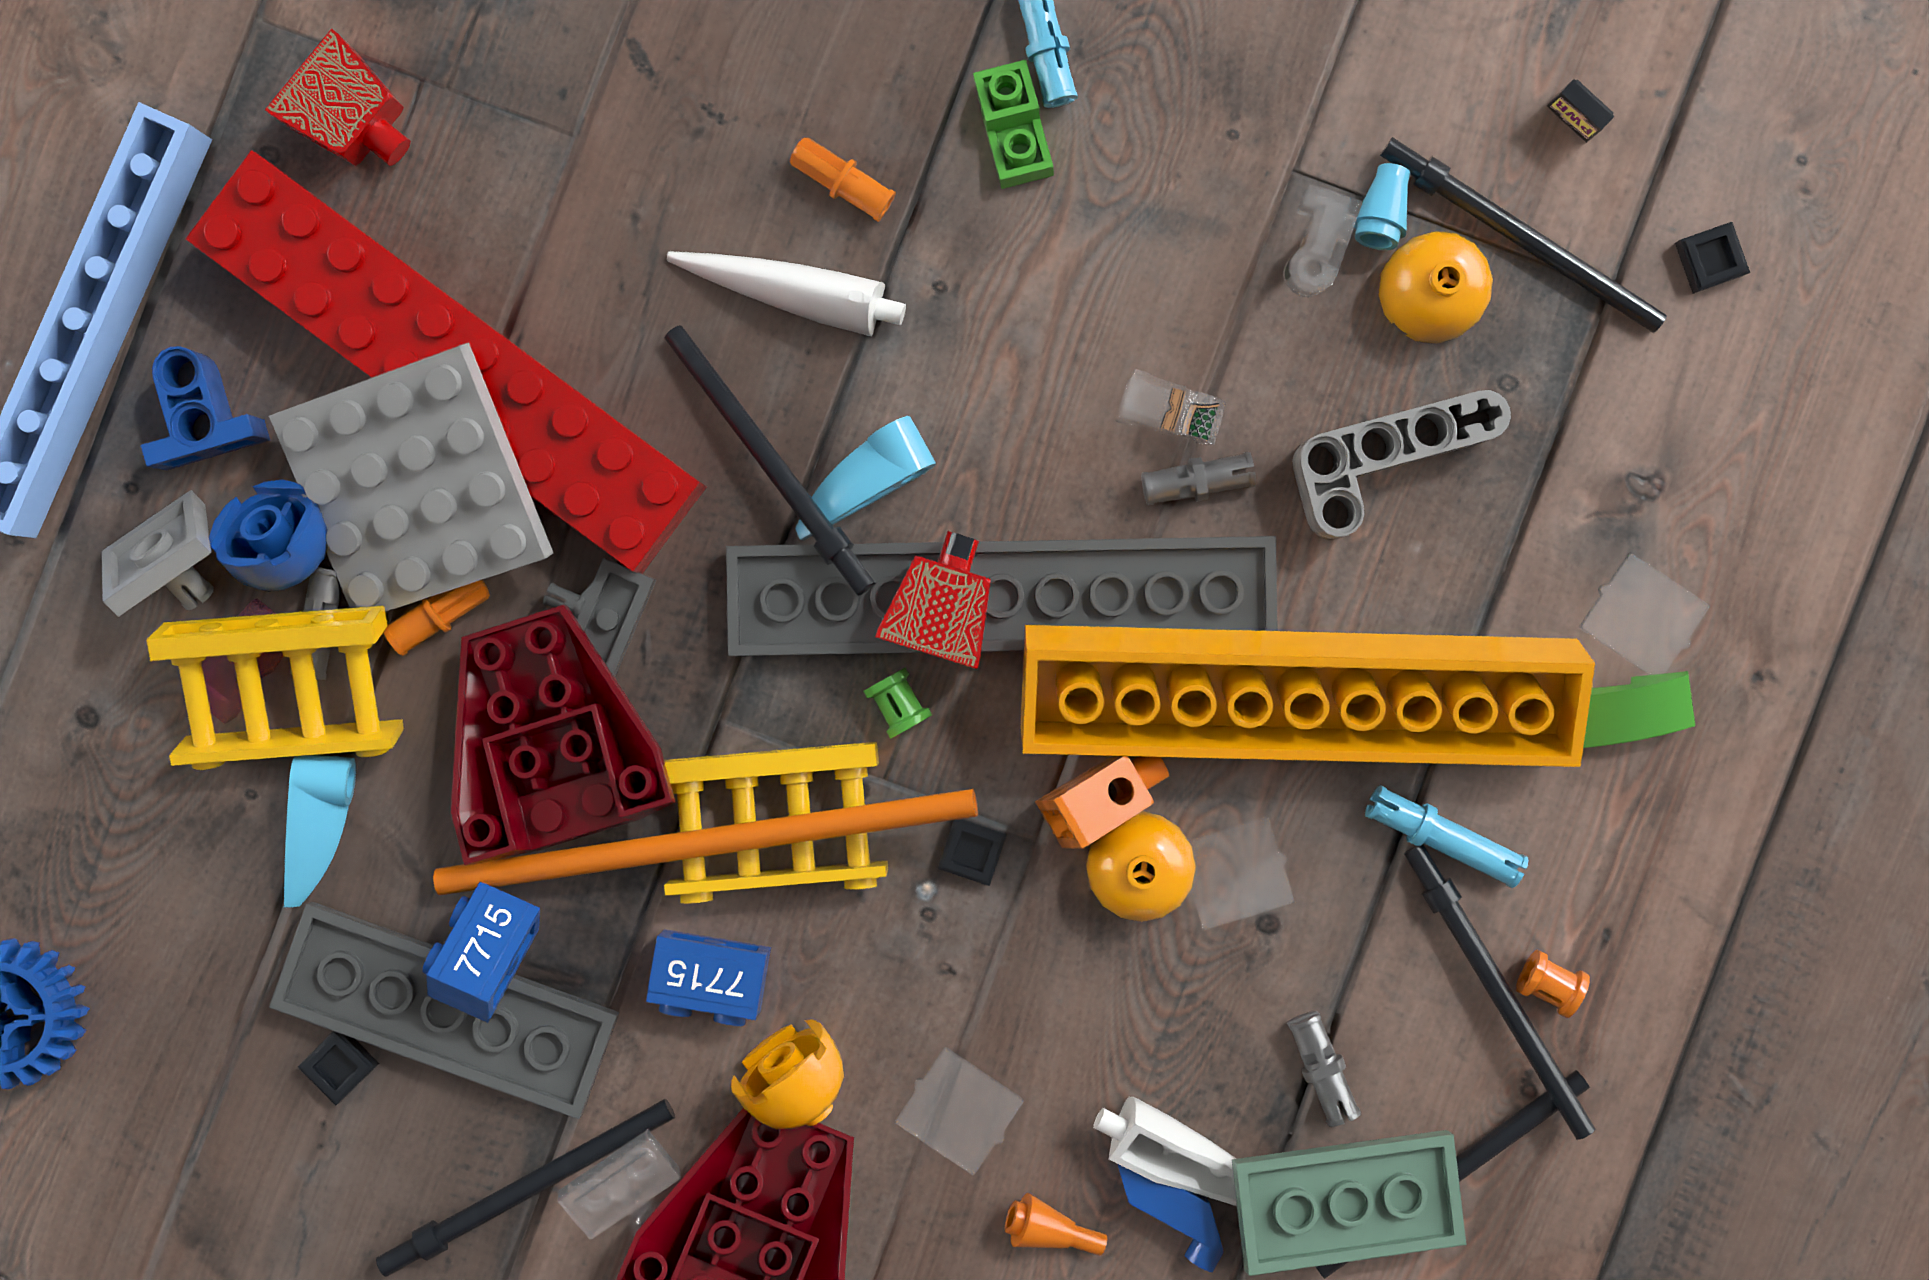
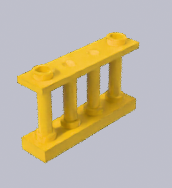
M384 606L164 622L146 639L150 661L171 659L172 665L179 667L192 734L185 736L169 755L171 766L191 764L193 769L206 770L219 767L226 761L356 752V755L359 757H374L392 749L404 730L403 719L379 721L367 649L372 647V644L377 642L387 628ZM338 647L339 652L345 653L356 723L324 725L312 653L316 652L317 648ZM282 651L283 656L289 657L301 727L269 728L257 657L261 656L262 652ZM227 655V660L234 662L246 731L215 733L201 663L206 657Z
M877 742L667 759L664 762L672 792L677 794L680 832L702 829L699 791H704L703 781L725 779L726 789H731L734 824L756 821L753 787L759 786L758 776L780 774V784H786L789 816L810 813L808 782L813 781L814 771L834 770L835 780H841L843 808L865 805L863 777H868L867 767L879 764ZM867 833L846 836L848 864L815 866L813 841L791 844L792 869L760 871L759 849L737 852L738 873L706 876L704 857L682 860L684 878L670 879L664 884L665 896L680 894V903L689 904L712 901L714 891L844 880V889H865L876 887L877 878L887 876L888 863L887 860L870 862Z

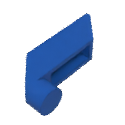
M1117 1164L1129 1204L1193 1238L1184 1256L1196 1266L1208 1272H1213L1224 1251L1208 1198L1184 1189L1156 1183Z

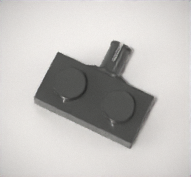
M603 558L593 583L581 596L559 587L555 583H551L546 592L563 598L566 602L550 595H545L543 605L553 608L563 604L568 606L615 678L657 580L642 573L633 572L621 564Z

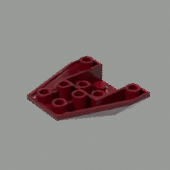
M563 604L461 637L451 815L464 865H473L539 851L640 820L675 803L660 746L567 605Z
M743 1107L637 1230L616 1280H845L854 1137L820 1123L813 1126L805 1124L798 1128L775 1129L756 1120Z

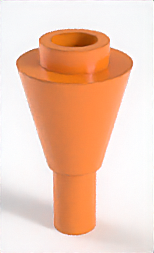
M1026 1193L1020 1202L1013 1201L1008 1210L1005 1232L1011 1234V1244L1013 1247L1064 1249L1073 1247L1099 1256L1105 1251L1107 1245L1106 1234L1076 1225L1073 1220L1030 1193Z

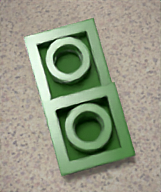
M1022 60L974 72L975 87L1001 189L1054 176V167L1040 120L1039 105L1027 61Z
M1689 672L1631 677V684L1592 688L1583 748L1643 740L1694 727L1695 716Z

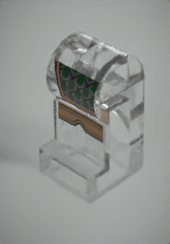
M1312 184L1306 188L1296 213L1310 217L1301 247L1289 259L1284 272L1286 285L1293 293L1301 297L1310 298L1319 295L1333 284L1344 258L1362 201Z
M1134 369L1131 372L1115 422L1197 444L1215 445L1227 402L1205 393L1185 389V386L1156 378V375L1138 369Z

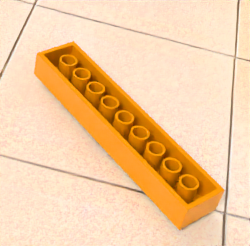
M1025 625L1021 705L1023 754L1581 767L1595 662L1579 640L1573 638Z

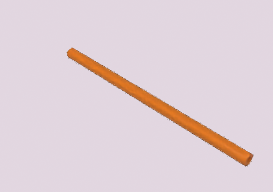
M974 789L509 857L473 865H455L436 868L433 874V882L437 894L446 895L474 891L479 882L492 887H501L972 818L978 816L977 800Z

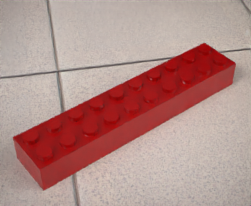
M253 150L249 152L185 238L371 378L469 343L530 496L633 572L644 573L707 488V486Z

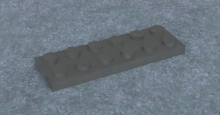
M313 901L306 904L269 1008L577 1119L581 1118L620 1012L514 975L490 1021L487 1023L428 996L426 974L422 973V969L434 945Z

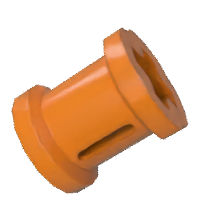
M1535 950L1527 959L1518 977L1516 992L1526 997L1532 994L1557 1007L1559 1015L1570 1018L1575 1014L1585 998L1590 983V976L1581 970L1573 973L1549 961L1546 953Z

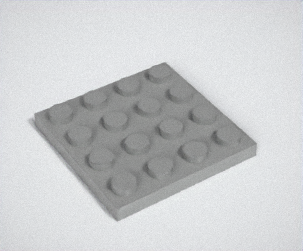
M469 343L269 416L296 482L305 489L306 495L302 494V496L308 497L314 503H317L328 529L326 534V552L350 608L384 606L386 612L546 559L553 554Z

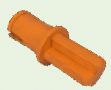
M804 137L799 141L790 157L789 162L794 168L830 190L829 197L836 199L840 196L872 216L877 222L882 219L896 195L895 191L889 190L857 169V161L851 159L849 162H846L808 137Z
M479 580L422 599L420 605L389 625L387 624V628L383 633L393 649L399 655L404 656L409 650L440 630L445 633L449 632L452 622L489 598L488 587L484 580Z

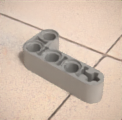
M1491 390L1476 391L1321 433L1303 442L1295 450L1292 462L1304 512L1311 530L1325 539H1337L1355 532L1360 527L1364 518V504L1356 477L1477 445L1501 435L1507 429L1511 419L1510 407L1506 399L1499 393ZM1475 411H1487L1489 415L1488 422L1484 424L1475 423L1457 429L1455 419L1465 417ZM1419 418H1427L1435 423L1438 429V439L1433 446L1424 445L1417 439L1415 426ZM1366 432L1379 434L1386 444L1385 455L1379 461L1369 459L1362 450L1361 442ZM1314 446L1326 448L1333 457V467L1328 475L1317 474L1309 466L1308 455ZM1328 499L1341 501L1347 509L1348 518L1340 529L1330 527L1323 518L1322 510Z

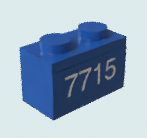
M479 882L471 898L462 896L458 901L449 921V926L453 927L444 945L436 942L424 962L422 973L426 974L428 996L488 1023L539 931L540 908L497 888Z
M664 929L656 939L646 1002L660 1004L659 1012L667 1015L689 1017L692 1015V1010L714 1013L713 1021L732 1026H744L746 1019L756 1020L761 1011L771 947Z

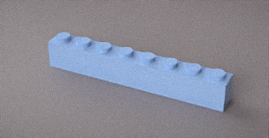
M140 102L137 104L0 415V532L7 535L37 538L212 142L211 138L193 126Z

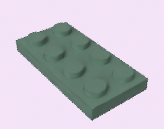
M1448 1130L1232 1159L1244 1270L1249 1276L1466 1245L1454 1134Z

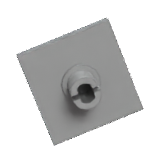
M192 490L101 551L103 602L118 617L163 586L181 602V605L186 610L198 607L197 602L193 599L195 596L203 603L213 592V585L206 581L193 567V565L211 554L206 505Z

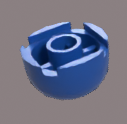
M275 480L253 486L257 494L249 497L243 503L237 497L227 503L214 520L209 535L210 546L216 552L217 560L242 585L267 592L285 590L304 581L315 572L325 558L327 551L326 534L328 529L318 504L308 497L302 496V494L306 495L300 484L287 480Z

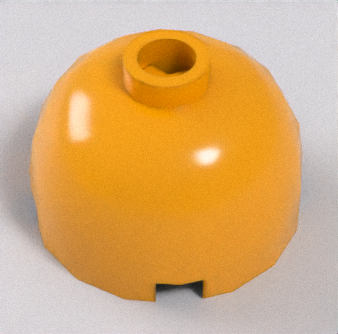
M1434 231L1411 238L1392 254L1381 272L1378 295L1384 315L1391 324L1395 323L1399 330L1407 333L1406 336L1414 341L1438 344L1460 337L1479 322L1491 300L1493 278L1487 258L1475 243L1456 233ZM1442 285H1447L1449 289L1442 287Z
M1142 811L1091 843L1086 869L1091 890L1103 907L1120 918L1144 922L1163 918L1182 904L1192 889L1196 864L1192 846L1177 825L1161 815ZM1141 863L1140 869L1133 872L1134 867ZM1147 863L1153 866L1150 872L1147 871ZM1144 875L1148 879L1139 881L1138 877Z
M813 1019L805 1020L810 1029L797 1032L792 1024L764 1039L742 1061V1064L748 1071L742 1077L741 1082H739L735 1075L731 1080L732 1093L744 1109L756 1120L772 1128L787 1129L798 1128L805 1124L807 1126L816 1125L830 1114L833 1108L832 1103L838 1096L844 1078L841 1055L834 1040L823 1025Z

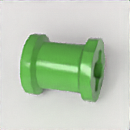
M906 667L863 691L867 698H874L889 725L886 732L890 739L932 716L929 708H922L906 680L910 675Z

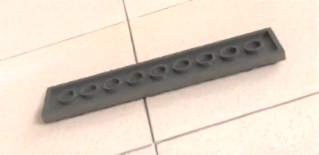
M1276 536L979 541L970 569L971 573L991 579L981 651H1024L1025 625L1278 631ZM944 542L854 544L851 551L875 581V585L860 596H857L833 563L826 564L814 548V544L726 546L728 656L921 653V651L876 638L875 636L915 556L938 562Z

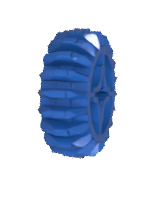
M10 938L0 943V1009L8 1005L6 1010L12 1009L14 1015H27L12 1022L15 1016L8 1018L6 1012H0V1085L2 1089H12L18 1086L20 1081L24 1085L30 1086L41 1081L42 1074L49 1076L59 1071L62 1066L60 1059L66 1060L77 1051L70 1040H77L83 1037L87 1031L74 1021V1019L87 1015L90 1009L84 1005L75 1004L74 997L82 994L86 987L81 984L70 986L67 981L72 976L76 967L67 965L57 969L55 966L60 952L51 950L40 955V942L30 941L24 943L21 947L18 939ZM30 984L39 993L41 999H39L33 994V992L30 989ZM45 1021L44 1031L39 1043L28 1055H25V1042L30 1041L32 1026Z

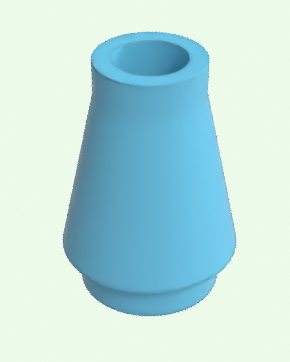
M1384 163L1378 166L1376 177L1352 222L1353 227L1356 229L1355 239L1358 243L1372 249L1393 250L1398 247L1399 239L1406 236L1407 194L1410 171L1407 168L1392 163Z

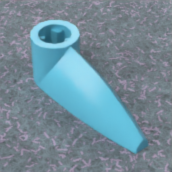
M905 416L885 425L870 435L866 442L856 448L831 471L818 487L812 499L833 525L932 469L936 462L911 417ZM799 520L795 529L800 540H805L811 537L812 534L803 522Z
M326 755L294 756L289 777L284 907L301 906L317 886L334 857L343 832L348 807L354 793L356 779V763L354 758Z

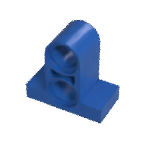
M174 346L161 351L155 358L152 366V375L170 437L141 445L147 467L167 471L270 441L264 419L249 414L233 418L219 369L216 363L208 356L181 346ZM192 361L195 367L194 379L189 385L182 388L178 382L179 369L183 364ZM206 413L210 419L211 427L206 437L198 441L193 434V425L200 415Z

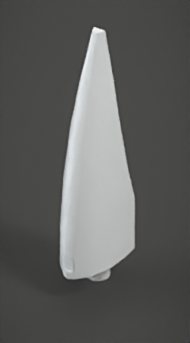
M673 251L667 254L668 262L702 278L784 311L829 326L872 336L876 319L901 325L904 319L906 304L882 298L885 289L883 282L801 264L752 257Z
M1128 1097L1119 1116L1105 1108L1100 1110L1093 1127L1112 1137L1109 1160L1156 1183L1184 1189L1237 1206L1232 1159L1236 1158L1173 1117L1135 1097Z

